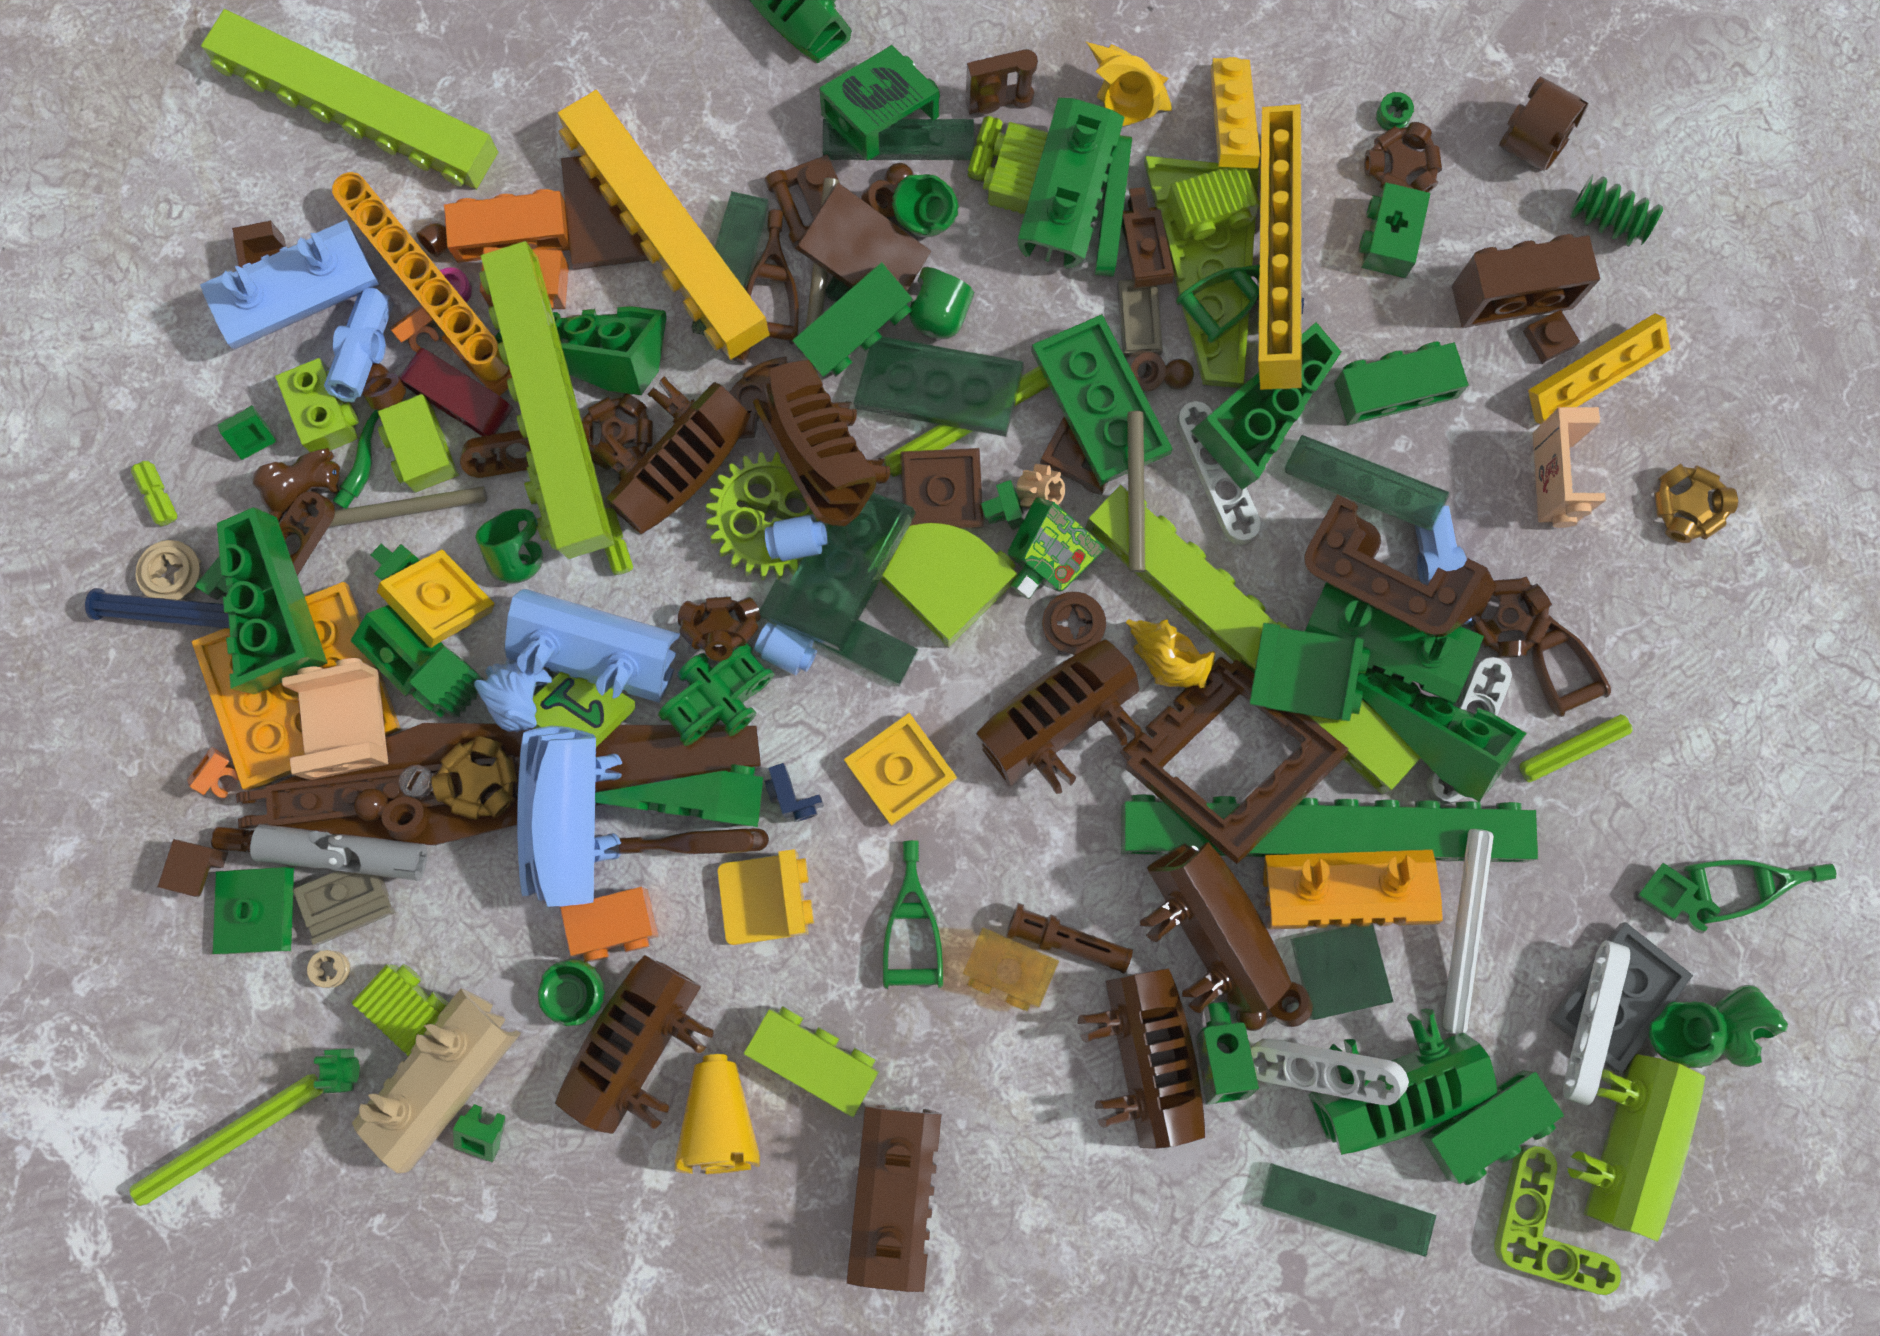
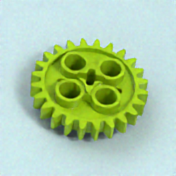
M759 452L758 460L755 464L747 456H743V469L741 470L731 463L728 468L731 478L720 474L717 477V483L722 490L717 488L710 489L709 496L717 503L706 504V512L715 515V517L706 520V528L718 529V531L711 535L710 542L711 544L721 542L724 544L719 550L720 558L731 553L733 555L730 566L732 569L742 562L746 564L745 576H749L753 569L757 568L760 570L761 580H765L768 570H774L777 580H781L784 568H788L790 573L796 576L798 574V562L810 568L812 565L810 556L782 561L780 558L771 559L766 547V527L773 526L776 521L810 514L814 515L785 464L781 463L779 453L776 452L774 454L772 462H767L763 452ZM753 484H762L769 490V495L765 498H755L750 494L748 488ZM792 498L799 499L805 504L806 510L801 513L791 512L786 507L785 502ZM737 502H744L750 508H741L737 506ZM769 509L776 512L771 523L764 520L765 514L768 513ZM739 519H747L754 524L755 530L749 534H741L734 528V523ZM824 523L826 529L833 528V525ZM827 533V543H829L831 535ZM822 548L821 554H818V555H815V556L821 557V555L823 554V551H824L823 548Z

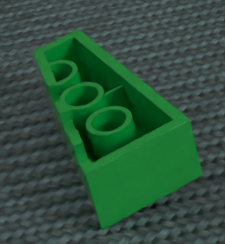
M252 507L218 522L221 575L225 576L227 596L223 597L224 613H227L229 616L230 637H226L227 652L232 655L233 674H229L230 688L250 694H257L282 683V678L298 675L297 671L301 668L320 667L327 664L277 517Z

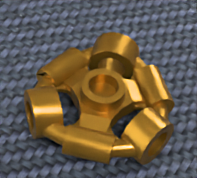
M1680 463L1658 478L1660 481L1659 491L1654 493L1657 517L1662 518L1667 527L1665 534L1672 540L1681 543H1690L1692 539L1699 537L1704 540L1708 539L1726 527V519L1730 514L1736 512L1738 507L1736 490L1733 487H1726L1719 481L1720 475L1698 465L1694 468H1688ZM1687 477L1691 481V486L1684 493L1675 495L1669 490ZM1714 490L1712 495L1714 512H1711L1708 503V491ZM1675 513H1680L1684 517L1693 519L1697 525L1685 518L1674 517Z
M475 736L474 740L464 745L459 742L440 760L442 766L438 773L431 778L433 792L438 803L443 802L451 807L453 814L478 820L480 816H493L497 818L503 814L515 801L513 797V784L518 781L513 759L506 756L501 747L502 743ZM473 751L496 758V761L490 767L480 766L472 762L471 753ZM451 772L458 773L462 781L463 792L458 797H455L453 781L449 774ZM494 784H499L503 787L482 805L480 798L488 788Z

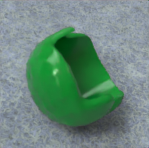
M908 175L895 188L892 197L894 215L898 223L915 236H937L946 231L958 216L959 204L953 189L935 175Z
M567 959L556 962L541 976L538 990L539 1007L548 1018L561 1025L578 1026L584 1024L600 1010L604 1002L605 991L601 975L596 971L595 967L580 959Z
M1670 1002L1662 1013L1649 1025V1038L1655 1051L1664 1059L1688 1068L1709 1066L1725 1050L1728 1036L1724 1015L1716 1007L1704 1002Z

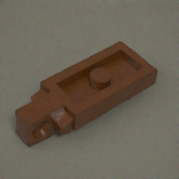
M1144 187L1129 189V210L1123 211L1122 228L1134 288L1173 283L1174 271L1161 209L1157 210V207H1148Z

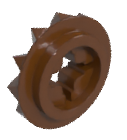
M1066 592L1055 597L1048 604L1044 611L1042 627L1046 640L1058 652L1076 655L1102 640L1106 630V617L1101 605L1093 597L1081 592ZM1072 608L1075 610L1078 621L1091 623L1079 627L1076 639H1073V634H1071L1069 627L1057 625L1069 620Z

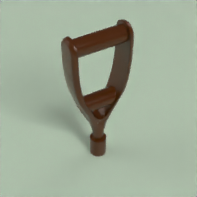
M771 209L768 211L767 223L769 239L765 250L751 272L745 290L751 297L756 278L784 282L789 302V325L767 322L769 331L767 338L789 341V344H794L792 340L798 336L799 325L797 288L780 244L779 233L782 232L783 212L778 209ZM772 259L777 265L766 264L765 262Z
M1527 576L1520 578L1522 583L1531 584ZM1522 593L1519 598L1521 601H1525L1529 615H1537L1538 612L1529 602L1526 595ZM1548 615V620L1551 621L1549 629L1552 631L1545 634L1540 644L1535 643L1532 646V659L1539 684L1548 704L1556 716L1563 717L1565 712L1601 696L1609 697L1611 687L1599 664L1584 643ZM1565 642L1581 660L1590 674L1593 683L1559 697L1550 679L1543 652Z
M759 828L690 831L658 839L643 840L642 837L620 838L619 851L621 854L642 853L643 850H663L683 854L740 853L763 850L768 845L769 837L766 831Z

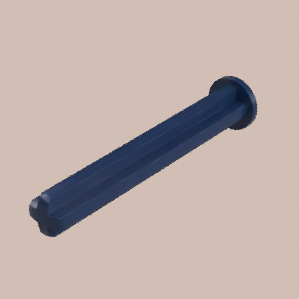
M100 588L90 590L85 600L86 614L92 620L111 617L230 629L229 616L227 613H224V605L219 603L106 593Z

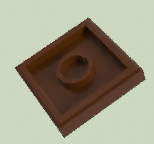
M979 448L900 452L904 528L924 523L946 524L961 529L984 527L981 505L983 502Z

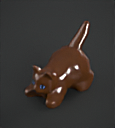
M325 448L300 456L292 466L282 462H273L260 466L255 471L252 481L253 485L259 490L262 503L267 508L269 514L277 517L278 522H280L294 500L300 494L313 489H328L332 493L337 494L339 492L337 484L339 482L340 466L336 462L331 461L334 458V453Z

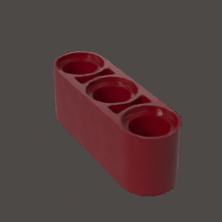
M420 348L399 376L407 389L417 396L423 394L430 404L480 436L496 434L513 411V407L502 397L424 348Z

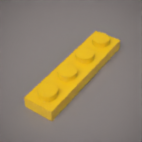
M1237 57L1212 58L1210 73L1218 167L1258 168L1260 150L1250 59H1240Z
M1656 313L1652 314L1530 388L1528 393L1535 422L1541 425L1559 407L1580 406L1670 351L1666 318Z

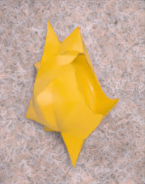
M1086 42L1099 65L1095 72L1104 79L1097 93V98L1103 103L1105 108L1111 109L1125 117L1122 127L1151 118L1158 110L1172 111L1171 102L1164 83L1169 78L1154 71L1142 58L1133 56L1115 45L1110 44L1109 48Z

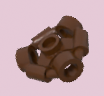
M1411 122L1408 127L1399 129L1394 126L1375 138V145L1365 153L1364 170L1366 176H1373L1381 183L1380 188H1383L1386 182L1428 193L1432 191L1438 184L1436 178L1437 173L1442 171L1440 147L1434 145L1431 139V129L1423 123ZM1402 139H1403L1404 143H1405L1406 145H1408L1409 147L1414 148V149H1424V150L1421 151V152L1416 151V150H1412V149L1408 148L1407 146H1405V145L1402 143ZM1384 152L1388 153L1391 162V171L1383 173L1385 168ZM1420 169L1426 171L1418 176L1410 185L1408 184L1406 177Z
M625 393L623 397L610 400L609 396L588 407L589 412L581 419L592 462L605 470H609L611 467L593 452L598 446H601L614 455V451L605 441L609 434H612L621 445L634 442L637 446L627 448V450L636 459L639 456L643 458L647 448L653 445V421L648 419L646 413L647 406L630 394ZM619 408L623 413L638 421L634 424L621 421L615 416L616 410ZM592 422L601 424L600 442L596 445H593L594 432Z
M1520 578L1494 580L1497 587L1492 595L1496 596L1500 601L1498 610L1491 619L1481 618L1488 605L1487 603L1480 612L1472 617L1473 626L1470 629L1483 635L1482 646L1484 648L1489 646L1498 653L1499 658L1527 656V651L1535 643H1541L1551 624V621L1548 620V615L1552 603L1537 583L1535 585L1522 583ZM1522 593L1526 595L1529 602L1538 612L1537 615L1528 616L1521 609L1518 598ZM1513 630L1521 631L1524 634L1525 640L1498 642V637L1501 632Z
M731 596L706 598V602L699 604L685 601L678 613L681 636L693 649L701 648L705 650L706 655L714 661L726 660L732 655V651L736 646H745L758 630L756 622H759L761 619L758 606L751 597H746L740 601L732 600ZM735 610L736 616L740 622L733 619L729 615V612ZM704 612H707L709 616L703 621Z

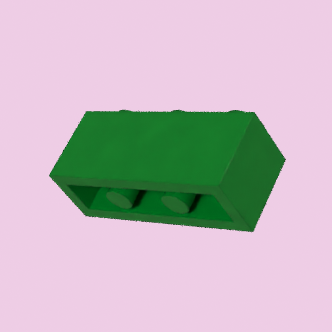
M881 262L792 341L823 377L830 372L837 377L853 363L848 357L859 346L864 351L868 350L882 337L878 332L882 326L889 320L895 326L912 311L908 304L913 298Z
M1438 341L1419 347L1416 352L1404 354L1403 351H1394L1382 356L1380 361L1368 364L1366 360L1351 362L1343 367V370L1334 382L1347 426L1458 399L1469 386L1455 342L1441 345Z
M1522 1070L1498 1085L1496 1094L1478 1105L1441 1122L1421 1135L1420 1138L1448 1181L1470 1185L1483 1178L1487 1174L1485 1168L1496 1160L1503 1163L1517 1156L1522 1151L1519 1145L1532 1137L1534 1140H1539L1552 1133L1556 1129L1554 1123L1564 1117V1114L1536 1071Z

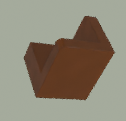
M271 220L232 228L238 266L241 268L247 263L254 264L262 260L261 257L265 255L272 256L279 253V249L286 247L283 234Z
M173 839L157 887L199 897L202 894L210 866L224 868L228 852Z

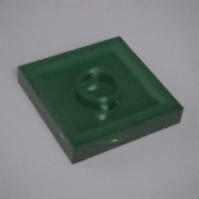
M1373 923L1368 927H1358L1355 924L1290 939L1302 986L1308 992L1313 1003L1311 1020L1394 1002Z

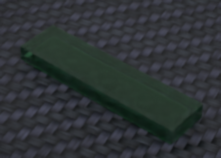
M823 119V156L828 154L830 160H865L826 119ZM901 119L878 133L879 155L870 160H971L974 150V119H936L934 121L932 119Z
M731 191L715 250L745 289L769 209V200ZM701 319L696 322L693 320L692 332L705 335L704 330L707 328Z
M1301 435L1285 466V473L1429 531L1433 530L1449 498L1448 491L1304 435Z
M778 579L775 580L759 610L761 618L775 625L781 623L813 639V644L898 686H901L918 653L917 648Z
M1273 1163L1270 1164L1260 1202L1262 1206L1424 1257L1427 1256L1436 1220V1215Z

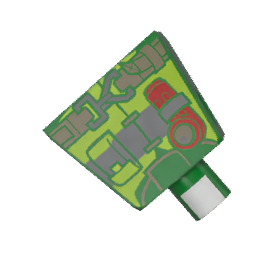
M1036 497L1008 549V556L1022 567L1010 584V587L1026 599L1031 598L1040 584L1061 592L1106 547L1055 502Z
M1228 1002L1211 1003L1204 1008L1207 1027L1202 1028L1196 1036L1206 1105L1247 1100L1259 1089L1246 1026L1244 1023H1231ZM1217 1043L1225 1044L1229 1049V1053L1222 1052L1218 1048Z

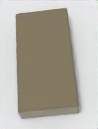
M1119 280L1117 286L1122 352L1125 358H1129L1133 353L1141 350L1161 356L1163 348L1158 285L1134 288L1133 280Z

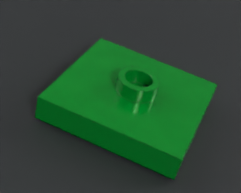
M277 867L216 871L212 954L291 951L294 868Z

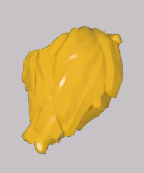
M1131 619L1126 621V624L1131 628L1130 632L1138 642V644L1133 646L1134 651L1147 664L1150 673L1155 678L1154 684L1167 687L1199 686V688H1204L1206 686L1207 677L1215 660L1216 653L1214 651L1199 654L1191 640L1186 635L1177 632V628L1171 626L1168 623V619L1161 620L1160 623H1151L1143 620L1134 621Z

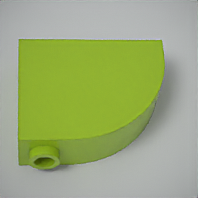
M924 523L902 528L882 539L864 556L865 567L948 648L1010 588V584L1017 576V573L1014 571L1016 565L1004 552L999 550L995 553L980 538L964 529L939 523Z

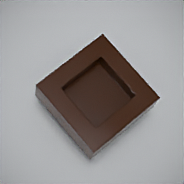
M1562 310L1527 326L1523 331L1542 364L1575 348L1580 343Z

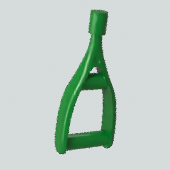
M1260 264L1220 270L1198 281L1177 297L1176 304H1181L1208 336V342L1213 343L1228 333L1256 304L1259 299ZM1250 276L1255 277L1257 279V284L1253 281V279ZM1233 280L1249 299V303L1233 319L1220 327L1194 295L1214 284Z
M903 841V862L906 863L905 875L901 889L890 912L885 931L883 987L889 989V986L938 985V988H941L943 986L941 938L934 912L917 874L916 862H919V841ZM910 893H914L920 900V902L903 903L905 897ZM895 919L930 920L936 944L937 968L888 969L889 945Z
M1718 860L1684 867V871L1688 872L1689 880L1699 886L1693 895L1694 898L1698 901L1709 900L1712 902L1705 868L1737 866L1753 869L1760 900L1746 908L1716 917L1705 910L1698 911V920L1703 924L1730 920L1751 914L1766 907L1791 888L1803 882L1812 881L1816 883L1836 879L1837 875L1836 869L1831 863L1811 866L1808 870H1789L1751 860ZM1772 875H1775L1780 880L1776 888Z

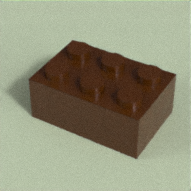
M1564 234L1545 243L1536 244L1535 241L1529 240L1518 243L1510 249L1497 250L1496 247L1481 249L1474 253L1454 281L1452 290L1461 327L1467 328L1555 313L1559 310H1572L1601 278L1590 236L1574 238L1572 234Z

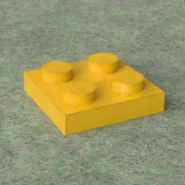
M443 549L379 582L377 593L430 648L492 613L495 605Z
M910 712L844 759L846 765L891 827L957 780L956 775Z

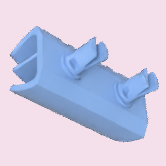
M347 219L317 233H310L312 238L308 240L300 237L297 245L287 248V246L279 249V253L272 256L265 255L261 257L262 260L254 264L247 263L243 265V268L235 266L236 272H227L225 270L222 275L200 284L215 321L231 348L238 349L354 297L367 288H374L380 285L379 280L370 269L371 264L363 253V247Z
M522 589L512 597L507 618L505 654L506 658L517 661V666L523 673L534 664L533 676L538 675L543 670V667H546L552 672L558 673L560 671L567 673L569 677L587 679L590 683L596 684V689L602 696L612 688L614 689L612 699L617 698L622 693V690H625L628 694L660 703L674 673V669L670 667V664L675 658L676 652L669 648L675 640L679 639L680 633L532 590Z
M546 726L523 732L517 810L520 886L522 896H530L536 893L538 900H545L548 907L593 903L594 862L615 860L621 855L608 849L621 844L616 834L610 833L605 836L594 837L595 782L618 780L621 778V773L608 770V768L621 765L622 761L617 754L596 757V738L591 733L562 726Z

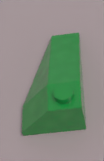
M626 306L618 307L617 314L597 315L595 309L582 310V314L579 316L561 318L558 312H553L569 375L607 391L642 396L659 372L667 319L665 310ZM500 331L495 336L498 343L503 342Z
M1367 667L1366 674L1361 673L1358 675L1356 689L1363 690L1362 698L1444 782L1453 786L1455 791L1462 796L1473 798L1478 802L1493 787L1527 734L1493 713L1477 707L1476 711L1471 713L1453 706L1452 702L1443 698L1422 694L1416 683L1412 682L1409 685L1402 682L1401 677L1393 674L1391 677L1383 674V670L1372 667L1370 669Z
M731 764L730 772L718 771L596 792L595 803L641 810H654L673 815L695 816L706 820L758 827L763 777L754 776L755 767Z

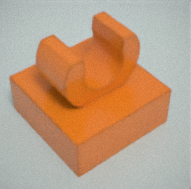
M421 305L390 327L401 343L408 339L409 346L416 353L421 348L416 343L418 334L425 332L435 342L439 340L437 332L427 325L433 319Z
M211 747L187 781L189 787L202 795H205L209 788H211L216 796L226 798L228 792L218 785L219 778L224 775H230L238 781L239 778L235 767L227 765L229 763L227 756L216 748Z

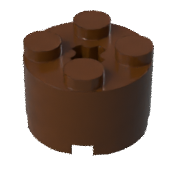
M1540 76L1528 94L1529 102L1526 106L1519 104L1509 118L1507 125L1510 127L1502 137L1499 146L1545 172V170L1552 166L1570 140L1568 138L1574 127H1578L1589 103Z

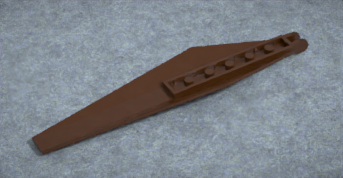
M496 723L419 724L386 738L387 765L315 780H308L295 775L276 784L267 785L265 789L237 793V803L249 805L266 801L267 814L247 815L238 818V829L256 828L259 824L328 832L333 835L345 834L401 841L392 838L387 833L382 823V818L377 821H365L356 814L354 809L355 798L360 792L370 788L382 791L386 795L388 803L396 798L409 796L417 799L422 804L427 815V825L424 831L419 836L402 842L436 846L517 826L523 732L532 730V728L519 732H509L499 727ZM620 724L596 747V757L617 754L622 764L608 768V770L621 773L622 776L618 780L595 782V793L718 771L730 772L731 764L759 767L761 766L757 726H746L737 734L729 736L725 732V725H714L697 741L684 746L680 742L681 735L672 725ZM475 736L488 738L502 743L501 747L506 756L512 757L518 781L513 784V797L515 801L497 818L493 816H480L478 820L456 815L451 812V807L443 802L438 803L436 800L431 778L441 768L442 762L440 760L459 742L464 745L474 740ZM473 751L471 753L472 762L480 766L490 767L496 761V758ZM451 772L449 774L453 781L455 797H458L463 792L462 781L458 773ZM494 784L488 788L480 798L482 805L503 787L499 784ZM595 803V807L604 805L601 803ZM406 820L401 825H405L412 820Z

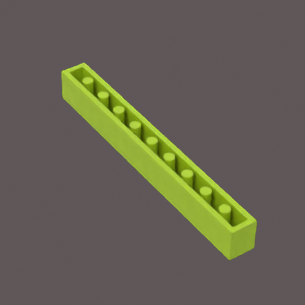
M1120 484L1088 518L1085 529L1129 567L1128 491ZM1144 499L1145 572L1134 573L1233 662L1237 659L1255 673L1263 623L1277 624L1281 628H1291L1281 621L1277 623L1264 613L1266 608L1256 597L1250 594L1245 596L1235 587L1236 581L1228 572L1222 568L1216 570L1205 560L1206 555L1203 550L1193 542L1189 541L1186 543L1176 534L1175 526L1162 515L1157 517L1146 508L1147 502ZM1363 700L1359 715L1351 714V719L1348 722L1307 715L1349 748L1347 756L1343 760L1382 795L1391 791L1420 759L1417 753L1389 724Z

